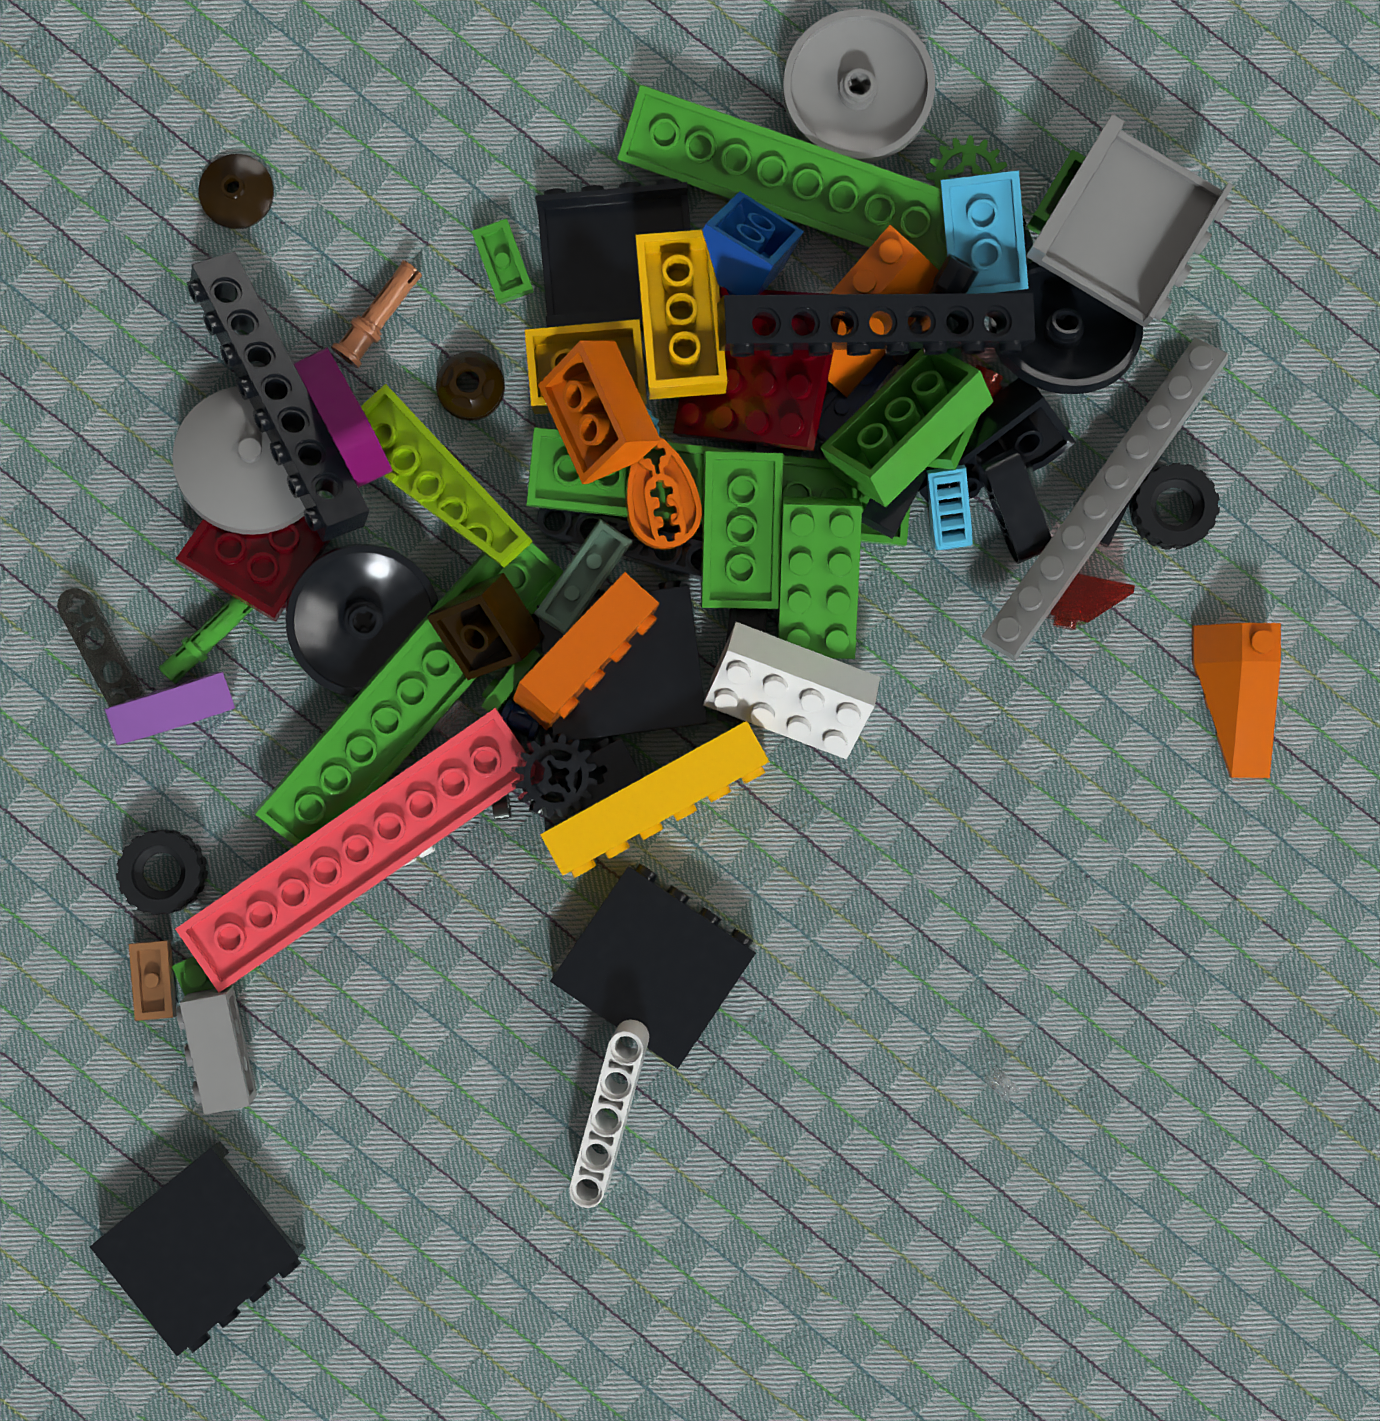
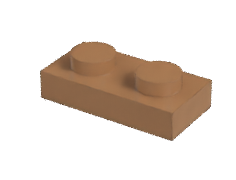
M171 940L129 944L135 1021L176 1017Z

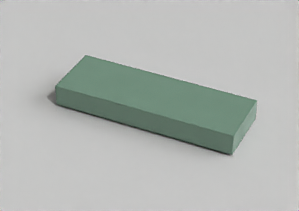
M600 519L534 614L565 635L580 619L631 545L632 540Z

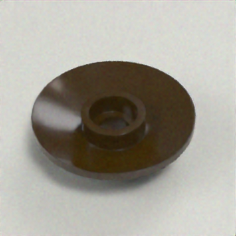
M230 154L218 158L206 168L200 179L198 194L204 212L212 221L225 228L244 229L257 224L269 212L274 199V185L269 172L259 161L243 154ZM238 182L239 189L236 192H227V187L230 183Z

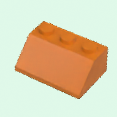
M580 340L538 384L582 484H589L639 462L661 441L615 341Z

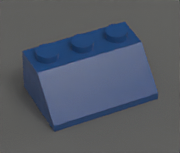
M741 191L705 224L702 230L717 282L727 289L729 295H760L784 269L804 233L803 230Z

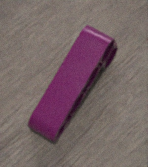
M328 347L293 363L357 487L360 488L392 472V467L373 428Z

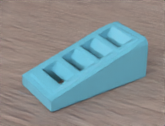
M958 465L956 470L941 468L926 470L930 536L935 549L946 550L971 546L973 544L965 465ZM952 482H957L958 487L937 490V485ZM958 498V501L939 503V500ZM959 513L957 517L940 519L942 515Z

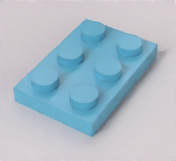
M1019 170L941 180L947 256L948 254L955 255L979 271L966 294L1028 289Z

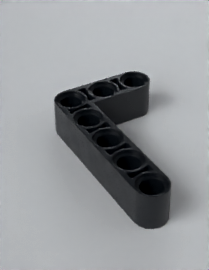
M539 508L537 514L538 526L546 538L578 548L586 540L582 537L583 527L591 522L598 523L600 519L622 534L632 532L628 521L603 514ZM550 514H563L566 517L564 527L557 531L547 529L545 521ZM658 529L659 536L664 535L667 541H673L674 533ZM690 538L684 544L675 547L677 550L676 554L668 561L658 559L655 555V548L639 541L638 546L634 550L626 551L621 559L701 580V571L693 567L691 559L696 553L702 552V541Z

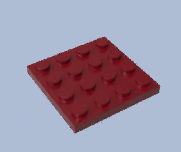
M719 287L721 300L724 295L729 294L726 288ZM764 290L760 295H826V293ZM831 318V327L835 333L838 332L839 318ZM753 319L752 326L755 332L762 336L769 335L768 324L762 319ZM792 319L793 330L799 335H807V324L802 319ZM769 350L754 351L755 355L749 357H732L730 351H725L726 393L680 397L673 433L679 437L814 451L834 350H832L831 355L809 356L808 350H793V355L785 357L770 356Z

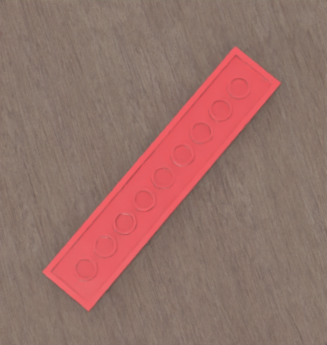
M494 708L175 928V930L218 993H220L516 789L512 787L511 783L519 780L520 774L512 772L511 768L522 765L523 761L516 754L518 752L527 753L499 711ZM534 764L531 768L530 778L535 775L536 766Z

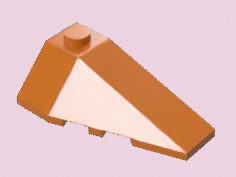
M1227 623L1192 626V665L1196 676L1199 677L1205 695L1204 701L1207 710H1210L1217 731V741L1229 777L1270 778L1281 666V623Z

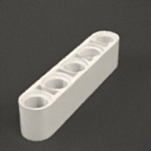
M629 1019L619 1024L608 1044L570 1184L569 1193L571 1199L577 1205L584 1208L595 1207L601 1202L613 1173L649 1042L647 1028L637 1020ZM629 1036L637 1042L638 1047L627 1048L622 1044L620 1037ZM619 1072L627 1078L628 1083L619 1084L615 1082L610 1073ZM601 1109H612L618 1118L609 1119L605 1117ZM592 1144L603 1145L608 1153L599 1154L595 1152ZM590 1179L597 1184L598 1188L590 1189L584 1185L582 1180Z

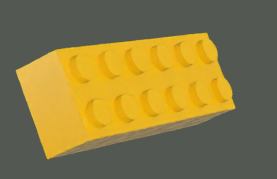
M745 721L540 835L562 876L571 872L574 878L597 866L594 858L603 853L610 859L630 847L627 840L640 834L642 840H645L663 830L661 821L674 815L676 821H679L696 812L697 808L694 803L708 797L712 803L732 792L728 785L739 778L746 784L766 772L762 766L767 764L769 760L749 723Z

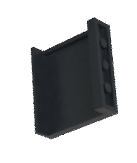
M667 178L657 181L656 185L641 186L639 182H625L620 184L619 188L604 189L600 185H589L581 188L580 192L566 193L564 189L555 188L544 191V195H535L538 208L547 328L640 319V328L643 331L636 235L691 230L687 182L679 183L678 179Z
M668 581L659 583V590L647 591L660 603L653 614L658 619L643 636L637 632L628 641L632 645L628 652L617 663L611 660L603 669L606 674L592 690L586 687L577 697L580 701L565 718L560 716L552 725L554 738L556 734H565L566 742H569L571 739L581 741L707 724L706 710L703 705L704 694L689 586L681 587V581ZM604 590L598 591L582 616L605 593ZM538 617L540 631L544 635V638L541 640L544 657L564 635Z
M640 863L636 869L629 864L550 982L616 1027L629 1019L643 1023L649 1033L647 1048L678 1069L755 956L756 951L750 947L753 940L736 928L729 933L718 925L722 919L705 907H702L698 912L687 904L690 897L673 885L666 890L655 882L658 875Z
M221 1141L209 1148L90 1246L92 1251L176 1356L180 1355L187 1348L192 1353L199 1349L211 1338L208 1331L219 1323L224 1328L241 1313L238 1306L248 1298L252 1303L261 1298L271 1289L267 1282L278 1273L282 1278L289 1275L301 1264L298 1257L306 1249L303 1244L298 1248L293 1244L225 1159L229 1151Z

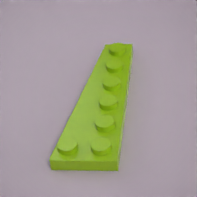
M387 384L383 385L361 405L393 471L383 476L504 568L533 542Z

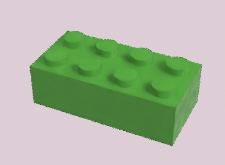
M921 349L820 448L836 477L884 507H887L994 401L980 370L948 353L925 355L923 354V349Z
M782 496L777 638L830 658L855 659L862 504L859 498Z

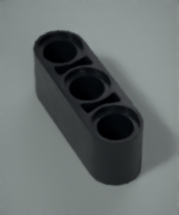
M1012 448L978 463L982 482L1014 561L1020 564L1040 555L1052 537L1025 464L1018 451Z

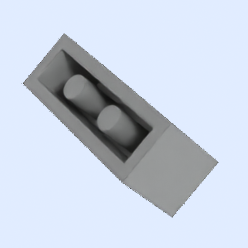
M233 985L218 993L216 988L188 993L179 1003L180 1006L177 1007L176 1015L179 1028L181 1030L185 1029L188 1044L185 1045V1058L188 1066H193L196 1081L193 1082V1094L196 1103L202 1104L204 1115L250 1106L257 1096Z

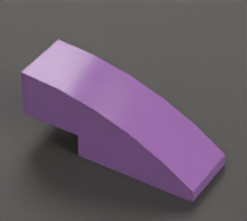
M214 672L105 708L104 711L117 745H121L235 709L223 672Z

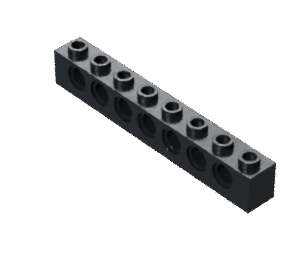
M235 251L192 264L191 278L187 282L190 297L195 304L200 303L204 311V322L210 335L217 336L221 344L220 353L225 365L228 368L233 367L238 377L236 382L242 398L250 400L254 408L253 417L259 431L267 433L271 441L270 450L273 459L277 465L284 466L288 474L287 484L294 498H300L305 507L304 517L311 531H317L322 542L364 527L370 510ZM226 298L231 300L232 302L224 303L219 301L218 299ZM235 330H244V331L248 332L249 334H247V335H240V334H237V333L234 332V331H235ZM251 362H261L265 367L253 366ZM267 394H277L283 399L274 400L269 398ZM294 426L299 432H288L283 427ZM300 459H312L316 462V465H305ZM327 491L334 496V498H322L317 494V492Z
M1033 293L724 295L717 303L719 351H730L732 357H749L755 355L754 351L768 350L770 351V356L773 357L791 356L794 354L793 350H808L809 356L831 355L832 350H847V355L863 356L871 354V349H885L886 355L908 354L909 349H923V354L939 355L947 353L948 348H961V354L966 355L984 353L985 348H999L1000 354H1015L1022 352L1023 347L1035 341ZM985 316L992 318L996 322V334L991 333L985 327ZM871 317L877 318L883 323V335L872 331L869 324ZM909 317L919 320L922 325L921 334H916L910 330L908 326ZM947 317H952L959 323V334H955L948 329L946 324ZM759 318L764 320L769 326V335L762 336L757 334L752 326L753 319ZM793 318L802 319L807 324V335H799L793 330ZM831 318H839L845 323V335H839L833 331Z

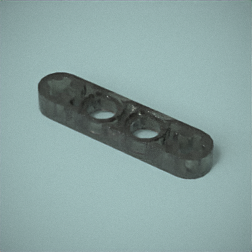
M78 588L64 591L57 603L59 614L108 706L111 707L126 701L122 693L113 695L112 691L124 688L129 682L131 687L125 688L124 691L130 699L146 695L92 594ZM74 597L79 600H85L81 610L85 618L92 619L95 617V621L84 623L78 613L69 611V608L74 605L72 601ZM82 623H84V624L81 625L79 628H77V624H82ZM98 628L104 634V643L99 649L92 650L86 645L85 638L91 629ZM115 661L122 668V676L117 682L109 683L104 678L103 669L108 663Z

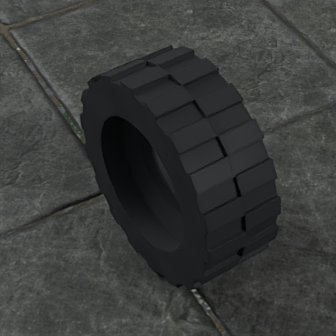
M1172 463L1169 466L1163 465L1150 472L1134 493L1132 505L1129 506L1133 518L1131 520L1134 527L1136 526L1141 538L1148 540L1149 544L1154 547L1160 546L1162 547L1161 549L1165 550L1176 548L1177 550L1190 546L1208 535V531L1217 522L1215 519L1219 515L1220 507H1218V501L1220 499L1219 494L1215 491V484L1206 477L1207 474L1202 470L1198 471L1192 465H1180V463ZM1170 488L1185 491L1192 500V514L1185 523L1180 525L1165 523L1160 519L1156 511V501L1159 495Z
M174 830L145 832L142 836H136L131 840L132 843L124 847L121 858H118L116 880L119 881L120 887L118 888L121 894H124L127 898L126 901L130 905L136 906L137 910L143 913L150 912L151 915L170 914L187 908L186 906L194 903L198 899V894L203 892L205 887L204 881L208 876L205 865L207 864L206 857H203L200 846L195 844L188 835H181L180 832ZM158 853H166L173 856L178 861L181 869L178 883L167 891H158L151 888L144 878L146 862L150 857Z

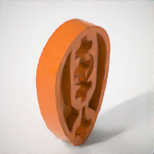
M660 437L661 441L655 446V449L658 451L662 450L664 456L658 459V465L656 466L658 474L656 473L655 465L648 458L644 459L643 457L639 462L630 465L626 482L625 502L627 520L633 534L649 547L672 549L684 544L695 534L702 518V504L697 486L688 467L670 444ZM657 482H661L663 488H670L671 494L665 498V504L667 507H673L675 513L669 516L670 526H677L678 532L672 537L673 541H667L666 536H659L658 529L664 525L662 517H655L654 511L660 507L658 497H651L650 494L656 488Z

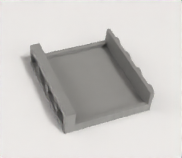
M1112 114L1026 257L1141 326L1146 327L1154 318L1160 321L1172 303V300L1167 297L1174 285L1180 288L1192 269L1191 266L1187 265V262L1193 252L1200 255L1212 236L1211 233L1207 232L1213 219L1220 222L1231 205L1232 201L1226 197L1233 185L1228 183L1221 190L1122 131L1121 129L1126 121Z

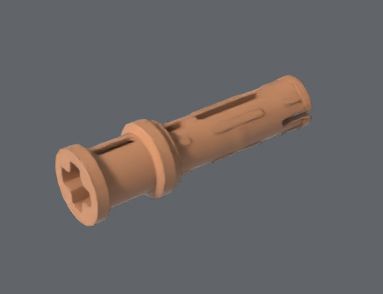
M403 260L363 315L353 317L350 321L351 328L339 343H334L331 346V349L355 368H359L362 364L360 359L373 342H379L382 335L380 330L412 287L422 277V274L419 271L416 272L417 269Z

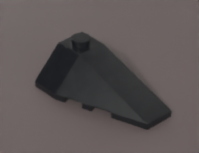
M1017 378L992 398L994 402L980 414L958 465H965L969 499L977 496L981 488L984 487L978 470V463L1015 448L1020 454L1026 469L1031 467L1035 471L1046 466L1076 444L1074 438L1039 390L1020 378ZM926 475L918 492L928 503ZM957 482L937 485V490L958 487ZM958 498L939 500V503L958 501Z

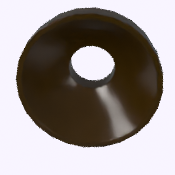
M472 351L461 352L449 358L442 365L436 381L437 396L444 409L452 416L460 420L477 421L488 417L500 406L505 393V380L498 365L488 356ZM467 371L474 372L479 377L477 389L469 393L461 391L457 386L458 377Z

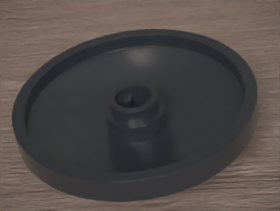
M1036 262L1026 264L1028 289L997 292L1033 293L1035 341L1023 347L1022 352L1015 354H1000L999 348H994L1003 364L1013 374L1032 386L1059 394H1083L1097 391L1121 378L1136 358L1143 338V326ZM989 317V331L996 334V322Z
M374 544L345 545L318 557L308 565L296 580L286 606L285 624L287 638L297 662L315 682L335 693L355 697L439 601L427 576L413 561L401 553Z

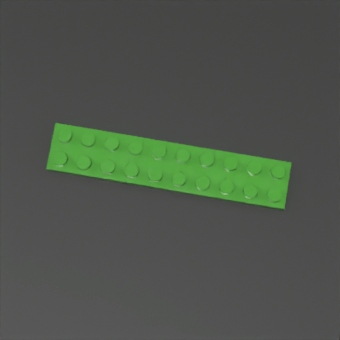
M640 84L617 158L618 160L669 178L678 179L681 182H687L689 185L732 199L741 191L781 217L867 247H871L887 227L891 225L940 270L947 257L941 188Z
M534 427L526 506L627 517L625 499L626 482L630 466L589 484H582L559 431ZM668 442L680 455L693 477L702 504L703 518L704 451H751ZM654 447L644 456V459H651L658 474L656 466L658 465V459L664 456L662 450L658 451ZM783 455L782 496L859 498L863 513L870 497L836 477L827 460ZM657 482L656 488L650 492L651 497H658L660 507L654 511L655 517L660 516L663 521L669 522V516L675 513L673 507L669 508L666 506L665 498L671 494L670 488H663L661 482ZM910 507L893 539L861 523V542L906 546Z
M533 543L524 549L505 568L482 552L428 615L475 584L501 573L506 575L528 612L532 615L537 610V605H541L564 571ZM427 616L254 810L257 817L294 846L380 788L476 679L467 680L427 619Z

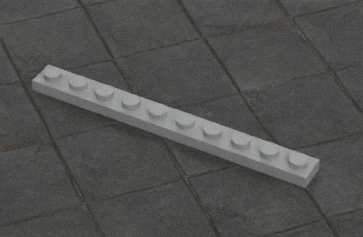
M1196 337L1192 340L982 635L983 643L1014 661L1018 659L1228 361V353Z

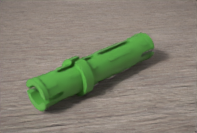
M232 596L190 637L185 636L181 640L182 645L158 667L159 670L171 682L177 684L199 661L204 662L208 658L207 654L237 626L253 608Z

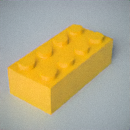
M702 230L636 235V255L649 400L726 393L725 351H719L717 303L720 301L719 284Z

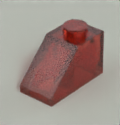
M1077 574L1046 618L1054 620L1053 626L1076 630L1077 625L1081 626L1090 622L1133 594L1135 585Z

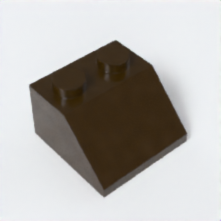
M504 573L475 584L427 616V619L467 680L522 661L544 638V635Z

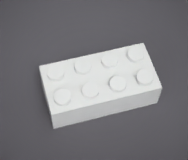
M735 622L712 674L703 705L847 759L875 707L880 677Z

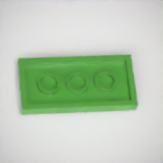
M704 451L700 607L779 609L783 453Z

